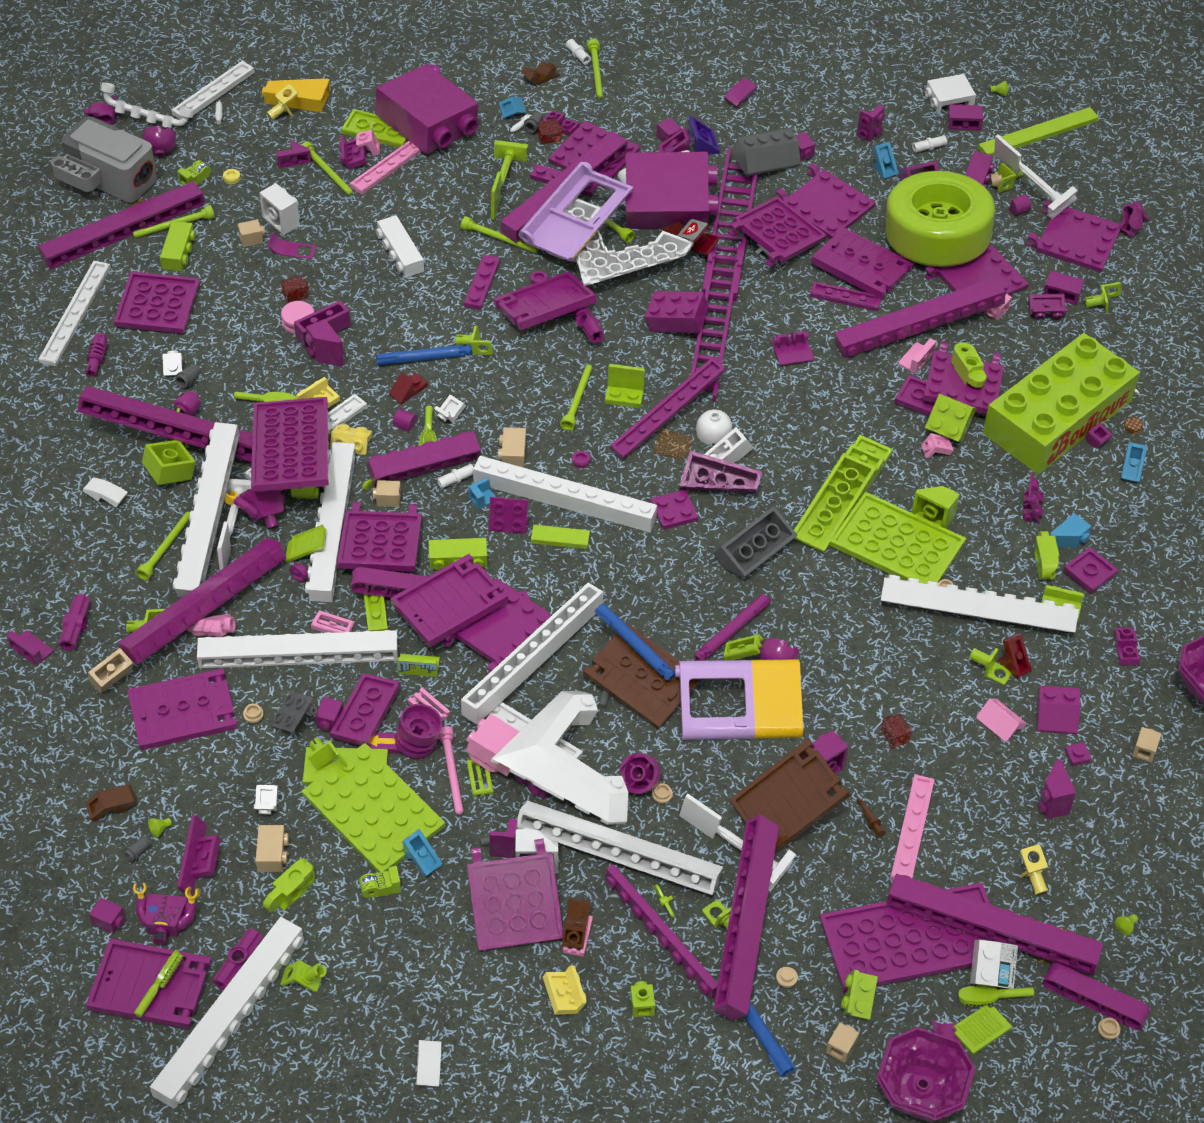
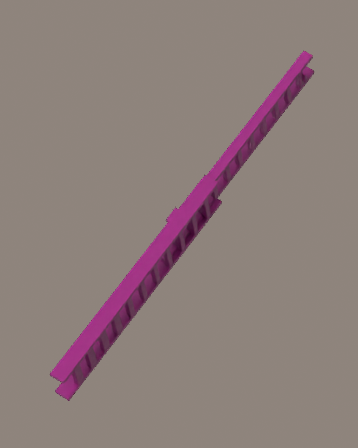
M729 147L718 200V215L715 217L712 235L718 236L723 240L739 241L742 244L739 243L738 248L718 246L717 243L708 254L702 292H704L707 303L709 297L729 300L728 306L708 304V310L727 313L726 319L705 316L704 322L725 325L724 331L703 329V322L700 333L697 336L691 375L699 369L696 368L697 361L707 362L713 357L722 365L732 303L737 301L748 235L744 233L743 236L732 237L731 235L717 233L718 227L732 228L730 226L731 223L719 221L720 215L737 217L745 213L722 210V204L748 207V210L752 209L758 174L753 177L729 175L728 170L744 172L739 164L729 163L731 157V148ZM727 181L752 184V188L748 189L725 185ZM724 193L750 196V200L726 198L723 196ZM717 251L737 253V256L716 255ZM714 264L735 265L734 269L714 267ZM712 276L731 277L733 279L732 281L712 279ZM710 287L727 289L731 291L730 294L710 291ZM702 335L721 337L722 344L701 342ZM699 349L720 350V356L699 355ZM720 377L715 380V383H712L704 390L706 392H709V389L714 390L713 402H716Z

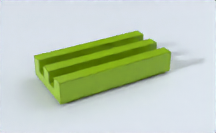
M758 634L726 642L723 658L725 660H736L760 654L758 648H761L762 644L760 642L763 638Z
M467 760L473 798L477 797V795H493L490 771L484 768L488 788L484 789L480 765L472 760ZM473 764H475L477 771V777L480 788L478 790H476L474 780V774L472 769Z

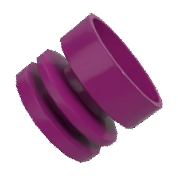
M413 704L402 711L394 737L395 745L400 752L408 757L424 758L435 750L443 724L437 710L425 704Z

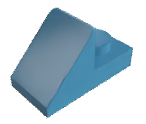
M890 141L873 146L876 163L872 165L882 178L885 179L899 174Z
M1128 443L1121 479L1140 482L1147 450L1146 445Z
M420 829L402 841L406 859H412L423 876H427L442 864Z

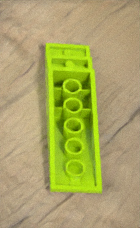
M859 435L855 443L850 445L847 452L842 454L794 529L797 536L794 539L824 553L830 546L831 539L864 492H867L892 455L893 449Z

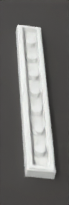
M93 261L39 357V363L57 366L111 268L110 264Z
M354 394L328 412V435L336 426L346 423L367 408V403ZM251 468L244 472L245 477L251 480Z

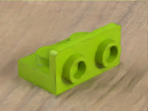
M1046 585L1041 603H1043V600L1054 601L1056 606H1063V603L1073 604L1075 609H1079V619L1084 594L1074 590Z
M855 969L850 974H847L845 980V987H848L847 995L843 996L841 1008L844 1009L843 1015L870 1020L878 976L860 973L859 970Z

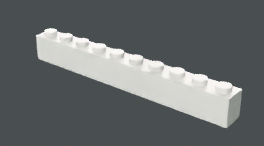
M215 422L214 429L210 430L209 439L211 441L210 445L206 446L205 455L207 457L206 461H203L201 468L203 474L202 478L198 479L197 487L199 490L198 494L194 495L193 500L195 507L194 511L190 512L189 521L191 523L185 532L187 540L186 544L182 545V560L177 565L178 577L174 578L173 589L176 591L177 597L185 596L205 582L240 435L238 426L235 424Z
M332 442V448L328 450L329 485L323 486L325 490L324 493L321 492L320 496L322 507L318 508V518H320V521L316 522L315 526L324 525L327 530L324 548L311 553L310 562L312 567L308 568V578H310V581L306 582L305 593L309 594V601L333 602L338 571L337 562L356 456L354 443Z
M479 456L473 468L474 483L488 478L490 480V488L650 533L656 521L657 505L483 456Z
M889 575L888 578H884L881 595L882 602L1071 633L1076 631L1079 609H1075L1073 604L1063 603V606H1056L1054 601L1043 600V603L1035 602V598L1024 597V600L1016 599V595L1005 594L1004 597L996 596L997 592L985 590V594L977 593L978 589L966 587V590H959L958 586L947 584L946 587H940L938 582L927 581V584L919 583V579L908 578V581L900 580V576Z
M587 583L461 699L462 715L475 724H478L482 718H485L596 614L594 612L595 609L603 603V591L590 583Z
M397 630L198 638L197 646L199 668L397 661L398 659Z
M527 801L519 811L517 819L518 829L529 828L538 830L549 840L558 841V843L713 895L719 885L723 870L722 866Z
M282 917L278 919L151 1084L150 1089L153 1097L175 1109L178 1103L184 1102L188 1090L192 1085L195 1086L199 1082L203 1070L212 1065L216 1053L225 1048L228 1037L232 1033L237 1032L244 1016L250 1015L254 1003L257 999L260 1000L264 996L269 983H273L277 979L279 970L282 966H286L289 963L294 950H298L302 946L304 941L302 928Z

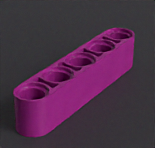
M358 567L352 571L351 589L360 594L392 598L427 578V576Z
M1052 963L1042 982L1045 988L1106 1017L1113 1018L1134 1030H1141L1150 1012L1149 1006L1059 963Z

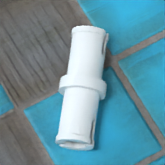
M573 39L566 42V47L575 58H578L584 65L590 62L591 57L584 51L581 45H578Z
M944 135L932 139L929 137L924 141L912 143V148L915 153L925 150L931 151L934 148L946 146L947 139Z
M470 463L458 470L453 469L451 473L438 477L437 482L440 488L443 489L454 483L458 484L461 480L472 476L474 467Z

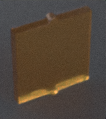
M662 429L659 438L656 439L657 443L653 452L684 461L687 452L690 451L693 437Z

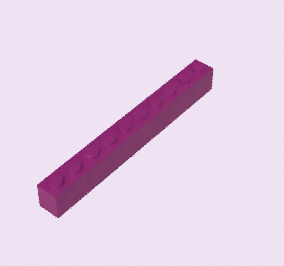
M613 131L604 136L600 142L593 145L579 159L572 162L569 167L561 171L543 188L537 190L533 196L526 199L523 204L515 208L507 217H504L501 221V234L515 243L521 240L518 235L519 231L580 162L589 163L593 171L602 174L627 153L628 140Z
M192 181L38 245L40 257L49 270L132 236L134 231L163 223L205 205L203 192Z
M997 277L837 331L835 332V345L843 358L854 356L858 353L869 351L896 340H901L905 337L919 334L937 326L1005 304L1006 291Z
M86 386L79 396L77 412L205 449L207 445H210L209 434L210 430L214 429L215 422L90 386ZM239 430L240 435L235 457L252 462L253 433Z
M268 538L264 539L118 642L119 648L133 663H141L285 560L286 556L281 543Z
M758 815L746 822L713 1010L732 1020L746 1016L749 1011L756 960L763 930V919L766 912V901L769 894V883L772 876V865L775 858V847L778 840L779 825L762 815Z
M896 873L886 903L888 906L994 942L1017 945L1020 951L1094 975L1103 947V943L1098 942L1094 938L1077 935L1073 931H1066L1052 924H1045L1031 917L1015 914L1011 910L994 907L990 903H983L969 896H962L948 889L932 886L928 882H920L907 875Z

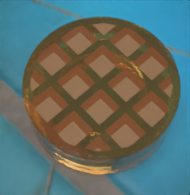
M1129 417L1125 420L1124 429L1127 433L1135 435L1142 431L1143 422L1141 419Z

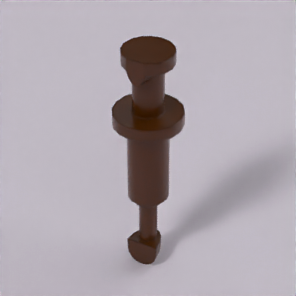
M857 799L856 802L863 808V814L869 822V829L875 830L877 838L883 837L886 832L880 828L881 820L875 818L870 808H866L862 799Z

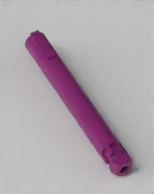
M765 594L759 595L704 644L700 650L695 652V660L705 661V659L716 652L771 602L770 598Z

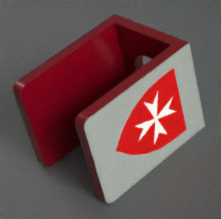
M691 219L678 234V237L694 242L690 249L691 251L707 255L720 240L718 236L704 232L709 227L707 223Z

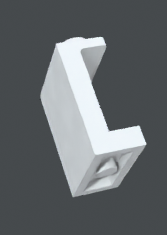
M964 74L928 80L927 88H925V95L927 98L929 97L931 106L935 108L937 113H941V107L961 102H965L966 105H974L976 94Z

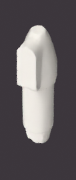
M218 101L215 119L217 124H221L223 116L222 103Z
M527 114L522 117L521 121L516 123L510 132H517L524 127V121L532 115Z

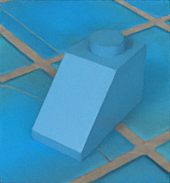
M1073 513L1053 530L1050 536H1055L1057 547H1078L1081 543L1085 544L1089 540L1092 526Z

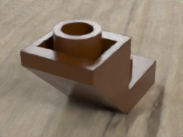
M541 61L536 69L524 67L521 71L531 82L537 85L560 76L556 71L557 67L551 62L547 64Z
M127 784L99 791L85 802L90 820L98 821L110 810L119 813L125 812L136 803V799L131 785Z
M569 898L562 946L584 948L590 900Z

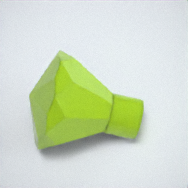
M1003 81L997 86H991V93L997 92L1002 96H1007L1009 90L1007 81Z
M152 818L148 820V828L155 838H158L165 828L172 825L170 818L164 820Z
M1135 914L1129 917H1117L1115 921L1116 929L1123 935H1131L1134 923L1138 921V917Z

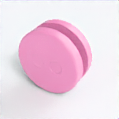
M293 301L285 305L281 311L284 329L295 334L294 321L314 313L313 307L303 301Z

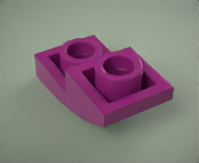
M743 78L724 96V100L738 108L758 87L748 79Z
M551 111L542 120L549 128L567 136H571L580 126L579 122L567 120L565 114Z
M1115 628L1114 636L1119 664L1139 665L1138 639L1134 628Z

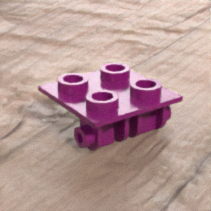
M803 330L802 332H796V335L794 332H791V336L789 333L777 334L776 337L771 339L780 366L815 360L807 341L809 339L808 332Z
M1030 472L1029 489L1024 492L1023 519L1026 522L1036 520L1037 524H1040V517L1043 516L1041 502L1044 501L1043 492L1039 491L1038 480Z
M490 497L489 531L526 534L528 500Z

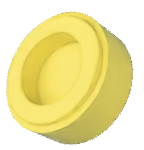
M235 169L226 170L223 173L224 182L227 184L238 183L240 181L239 171Z

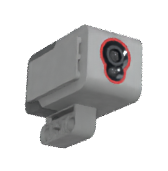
M94 117L83 118L64 135L62 144L65 156H57L51 160L55 178L86 192L97 188L129 203L138 200L157 181L151 143Z

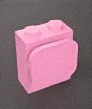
M490 713L486 720L484 718L481 719L476 728L478 730L476 732L472 731L466 741L469 744L466 751L469 752V757L472 761L490 772L499 771L508 776L510 768L501 763L497 765L491 759L520 731Z

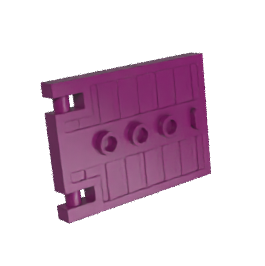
M846 228L840 230L811 258L812 264L881 300L885 297V293H889L906 277L907 272L910 273L914 267L913 262Z
M567 271L493 298L494 306L499 308L506 318L514 325H517L519 330H523L597 302L595 293Z
M470 554L391 598V605L429 647L508 602V595L505 592L500 594V586L478 563L473 565V557Z
M224 669L127 689L140 751L238 729L236 718L232 719L235 715L227 681L223 680L226 679Z
M109 939L90 991L86 1008L88 1011L190 1030L192 1025L190 1014L195 1015L207 980L205 969H210L212 959L208 956L178 951L183 955V959L179 962V966H177L165 987L158 988L157 994L140 1018L134 1014L135 1010L150 987L155 983L162 968L175 950Z

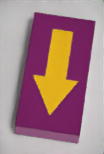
M376 733L369 745L371 749H388V753L400 754L394 740L396 733Z

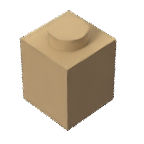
M258 219L238 223L239 237L243 247L263 243L265 231L264 227L260 226Z
M377 480V488H373V499H376L377 506H400V481Z
M1142 727L1132 756L1152 763L1162 733Z
M839 1023L827 1044L826 1053L846 1063L858 1042L859 1032L850 1025Z

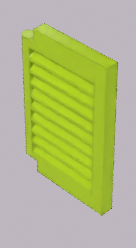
M324 525L292 536V540L288 541L285 561L291 562L322 550L327 530Z
M984 1005L954 1025L953 1028L956 1031L954 1036L974 1055L1010 1031L1012 1025L994 1006L989 1008L988 1005Z

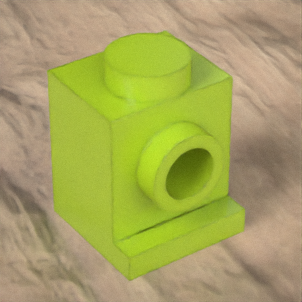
M645 981L636 982L630 989L633 1017L655 1016L653 985H647Z

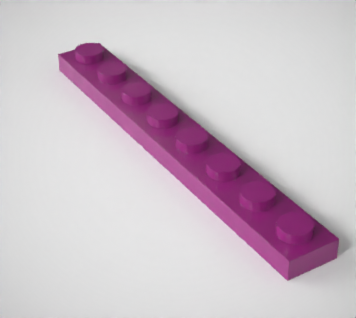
M712 357L610 445V449L624 460L725 372V367Z
M613 864L607 867L605 878L607 885L618 892V896L623 903H628L633 915L636 918H641L647 931L655 934L660 946L669 950L673 961L676 964L680 963L687 977L696 981L700 992L703 995L707 994L711 1000L715 998L718 983L621 872Z

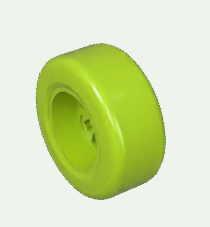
M929 171L914 174L900 181L888 196L885 219L887 241L902 257L918 264L933 267H950L965 264L979 257L991 242L995 203L990 192L981 183L968 176L947 171Z

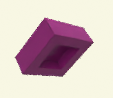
M1084 742L1065 746L1064 751L1072 767L1091 762L1092 758Z

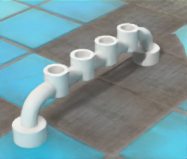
M105 82L101 85L105 101L115 107V112L125 113L126 110L131 112V117L140 118L142 115L147 117V122L156 123L158 120L163 122V127L172 128V125H185L189 118H193L194 110L187 107H181L180 115L183 117L177 120L171 116L161 115L155 111H148L139 106H132L123 101L113 100L110 93H114L115 85Z

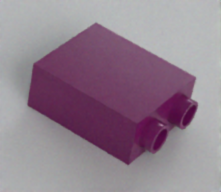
M428 64L376 87L375 114L426 154L438 148H445L452 141L465 135H472L478 128L479 103Z
M708 152L626 153V184L633 186V190L626 197V228L683 229L691 219L708 224L709 215H718V195H709L708 186H717V165H708Z

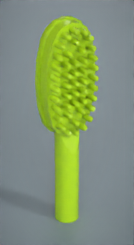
M244 392L234 393V399L258 402L297 399L295 395L284 392H268L264 395Z
M426 406L425 430H423L420 436L419 446L428 441H437L436 435L432 431V406Z
M178 950L172 953L156 978L155 983L150 987L134 1012L137 1017H142L157 994L158 988L165 987V984H167L171 975L179 966L183 955Z
M976 985L960 989L958 996L961 1004H968V1006L970 1004L972 1006L974 1004L975 1006L983 1004L984 1006L985 1004L988 1005V1003H995L998 998L1034 996V989L1030 987L998 990L993 986Z

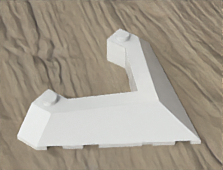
M576 198L564 212L584 221H590L601 207ZM598 230L576 255L583 285L587 286L686 256L694 242L662 231L654 242H649L646 246L639 247L635 245L625 247L623 251L615 252V250H607Z
M561 691L491 759L493 763L497 765L501 763L510 768V772L524 780L531 781L535 786L561 800L565 798L575 804L574 807L588 815L591 812L600 817V821L607 825L625 824L627 822L628 790L623 777L602 776L557 746L572 725L591 724L598 711L592 694L582 691Z

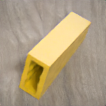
M330 79L268 81L266 87L262 89V97H264L265 104L277 105L278 100L275 95L290 84L298 92V95L286 104L287 107L315 112L323 111L331 91ZM286 91L284 97H289L292 91Z

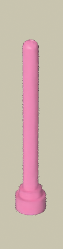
M445 726L441 728L438 740L444 746L455 813L461 815L463 813V806L451 744L454 733L452 727Z

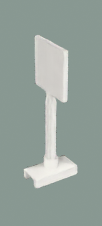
M997 134L995 136L994 155L1017 175L1021 170L1025 176L1043 190L1053 201L1048 206V217L1053 219L1077 199L1074 196L1078 192L1075 187L1072 186L1062 195L1057 191L1055 192L1032 170L1021 163V154L1000 135Z
M229 479L226 494L230 495L231 491H236L237 496H239L241 493L251 489V480ZM235 504L230 507L228 519L223 524L217 547L220 570L227 566L231 551L230 536L233 533L239 507Z
M687 794L685 796L679 815L681 818L712 839L718 833L722 838L742 850L743 840L720 826L722 819L720 815L691 795ZM791 850L779 862L773 860L769 893L792 865V860L796 854Z

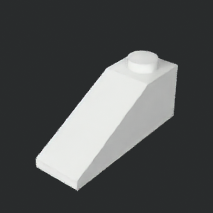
M735 427L704 455L734 463L744 457L754 447Z

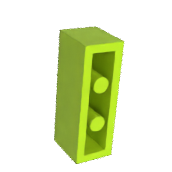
M171 222L160 256L162 269L183 271L184 265L188 264V253H191L192 241L196 239V231L193 230L192 223Z
M486 538L429 540L430 569L441 570L467 554L473 557V565L478 563L481 567H487Z

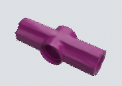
M587 306L572 311L576 318V324L583 329L592 343L595 344L604 339V331L599 325V319L592 315Z
M84 594L74 596L69 612L65 613L63 617V630L58 644L59 647L66 651L76 649L80 634L85 631L87 625V613L91 600Z
M247 929L238 944L229 950L228 958L214 977L213 984L224 991L264 939V936L254 929Z

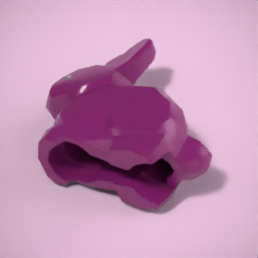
M112 96L113 100L118 101L116 96ZM102 102L93 103L89 108L84 109V114L87 117H94L110 125L114 124L116 116L121 115V113L115 112V107Z
M1135 201L1132 204L1123 206V220L1120 222V229L1126 232V235L1130 238L1142 228L1143 220H1150L1145 214L1141 202Z

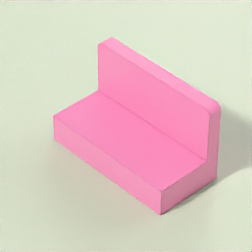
M930 338L925 345L916 342L898 362V365L916 374L933 355L936 341Z
M989 698L977 715L979 721L1004 741H1009L1017 729H1023L1027 724L998 699Z

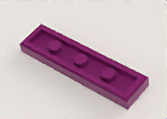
M819 282L813 283L810 292L811 298L877 312L881 303L880 298L870 293Z

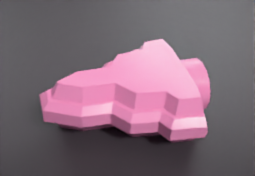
M223 614L202 618L188 628L187 631L192 632L194 636L222 637L227 633H233L236 624L233 616Z

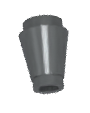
M535 112L524 121L526 132L536 133L539 130L543 115L540 112Z
M194 364L178 372L175 377L176 384L181 388L190 387L200 373V368Z

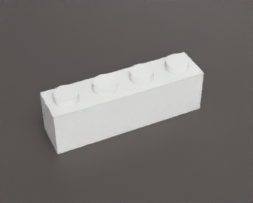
M395 215L377 221V237L383 240V246L385 250H389L391 260L396 262L398 272H402L404 277L424 272V259L398 217Z

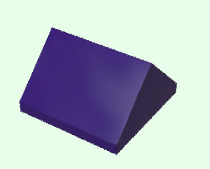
M690 116L688 120V135L693 151L708 152V155L720 153L713 130L693 116Z

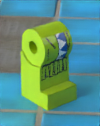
M198 160L187 169L181 168L177 171L179 183L185 185L194 181L197 185L210 176L211 168Z
M397 866L388 867L389 871L376 874L369 873L361 876L359 883L362 896L371 898L401 892Z

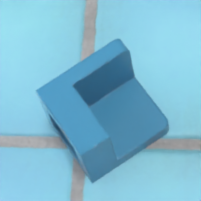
M510 97L499 102L503 118L526 113L522 97Z
M488 478L468 486L469 499L478 510L490 505V497H496L490 490V480Z

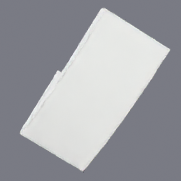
M92 478L83 489V492L95 500L99 501L102 498L114 507H117L128 493L117 485L99 478Z
M419 1040L416 1085L439 1087L441 1042Z

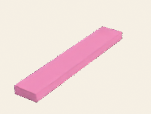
M406 142L350 183V187L361 195L422 152V150L412 142Z
M914 774L890 880H894L896 873L913 877L934 779Z

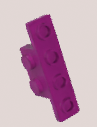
M197 815L191 817L177 882V888L184 894L186 888L191 887V896L193 895L197 878L214 875L221 840L217 835L205 837L207 825Z

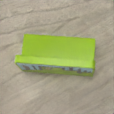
M400 654V657L397 659L398 674L438 676L440 657Z

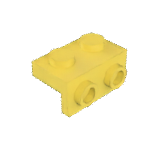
M325 377L306 389L301 390L296 395L297 399L327 397L328 408L340 401V396L328 386V379Z
M340 424L331 432L330 449L332 448V442L354 443L355 453L365 455L368 442L372 438V431L367 430L365 427L350 428L349 425Z
M569 966L565 972H546L544 974L543 980L554 1014L579 1013L586 1004V995L583 992L575 966Z

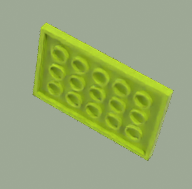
M864 492L831 539L830 546L890 575L900 576L901 580L908 581V578L919 579V583L927 584V581L939 582L964 546L966 538L870 493Z
M366 743L344 758L347 763L346 766L340 761L301 791L304 798L378 873L389 871L388 867L396 866L406 858L402 841L416 830L420 829L428 841L446 827L445 822Z

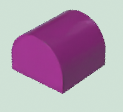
M1027 194L1011 200L1008 210L1014 216L1031 209V201Z
M398 409L393 418V427L410 432L418 420L417 415L403 409Z
M1098 423L1086 434L1088 444L1094 448L1100 447L1112 437V434L1101 423Z

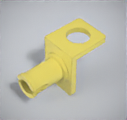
M290 84L275 95L278 104L267 111L273 121L284 111L293 116L286 104L295 98L298 92ZM286 91H292L289 97H284Z
M1038 844L1022 849L1020 853L1027 871L1022 873L1020 877L1027 876L1030 878L1035 895L1048 891L1041 874L1048 867L1041 846ZM1034 851L1038 854L1039 860L1037 863L1029 861V852Z

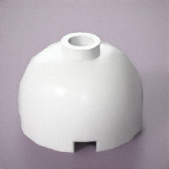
M715 409L704 412L698 418L696 425L697 437L708 445H712V443L717 444L732 431V422L725 412Z

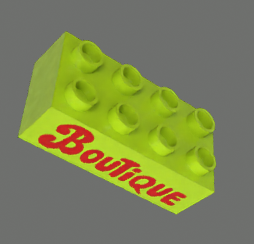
M1083 333L989 404L983 434L1036 474H1040L1082 441L1090 429L1098 423L1103 424L1132 401L1140 372L1129 365L1123 358L1118 357L1099 344L1096 339Z

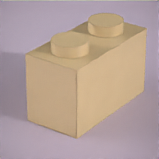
M504 427L503 435L499 437V446H502V449L498 450V460L524 468L526 428Z
M119 648L88 672V680L99 693H102L132 670L133 662Z
M284 825L258 826L257 872H283V864H287L288 854L284 849L285 846L289 845V834L285 833Z

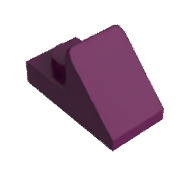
M684 127L658 146L660 152L689 150L691 140L686 128Z
M290 141V150L276 152L278 168L311 163L310 148Z

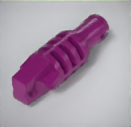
M105 333L95 334L87 356L88 366L85 374L89 377L97 376L98 367L103 362L107 348V336Z

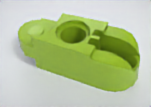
M957 343L951 358L954 369L965 385L968 382V384L974 387H982L986 382L987 376L983 370L984 364L977 351L968 343Z
M1039 531L1038 536H1036L1034 551L1038 577L1040 580H1054L1060 556L1055 536H1049L1048 531Z
M306 858L295 862L272 883L274 890L265 898L263 907L269 912H273L279 907L283 910L287 909L305 894L307 889L314 883V866Z

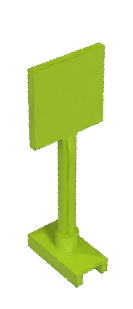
M498 140L494 142V158L504 159L501 171L497 173L491 191L492 220L495 219L500 204L501 187L505 182L510 164L513 160L527 162L528 144Z

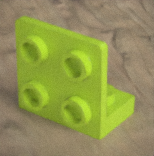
M609 364L605 404L641 408L645 369Z

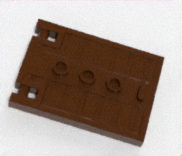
M625 623L675 671V665H679V660L628 623ZM617 633L592 660L593 666L591 668L586 666L583 670V675L657 730L681 706L679 677L674 676L670 681L665 680ZM599 670L603 672L601 675L597 673ZM691 679L689 681V695L701 683L702 679Z
M809 738L729 799L745 822L758 815H762L779 825L775 854L851 796L845 787H840L842 782L820 752L813 750L815 746ZM807 754L808 757L803 760L801 757ZM834 791L835 795L830 797L829 794Z

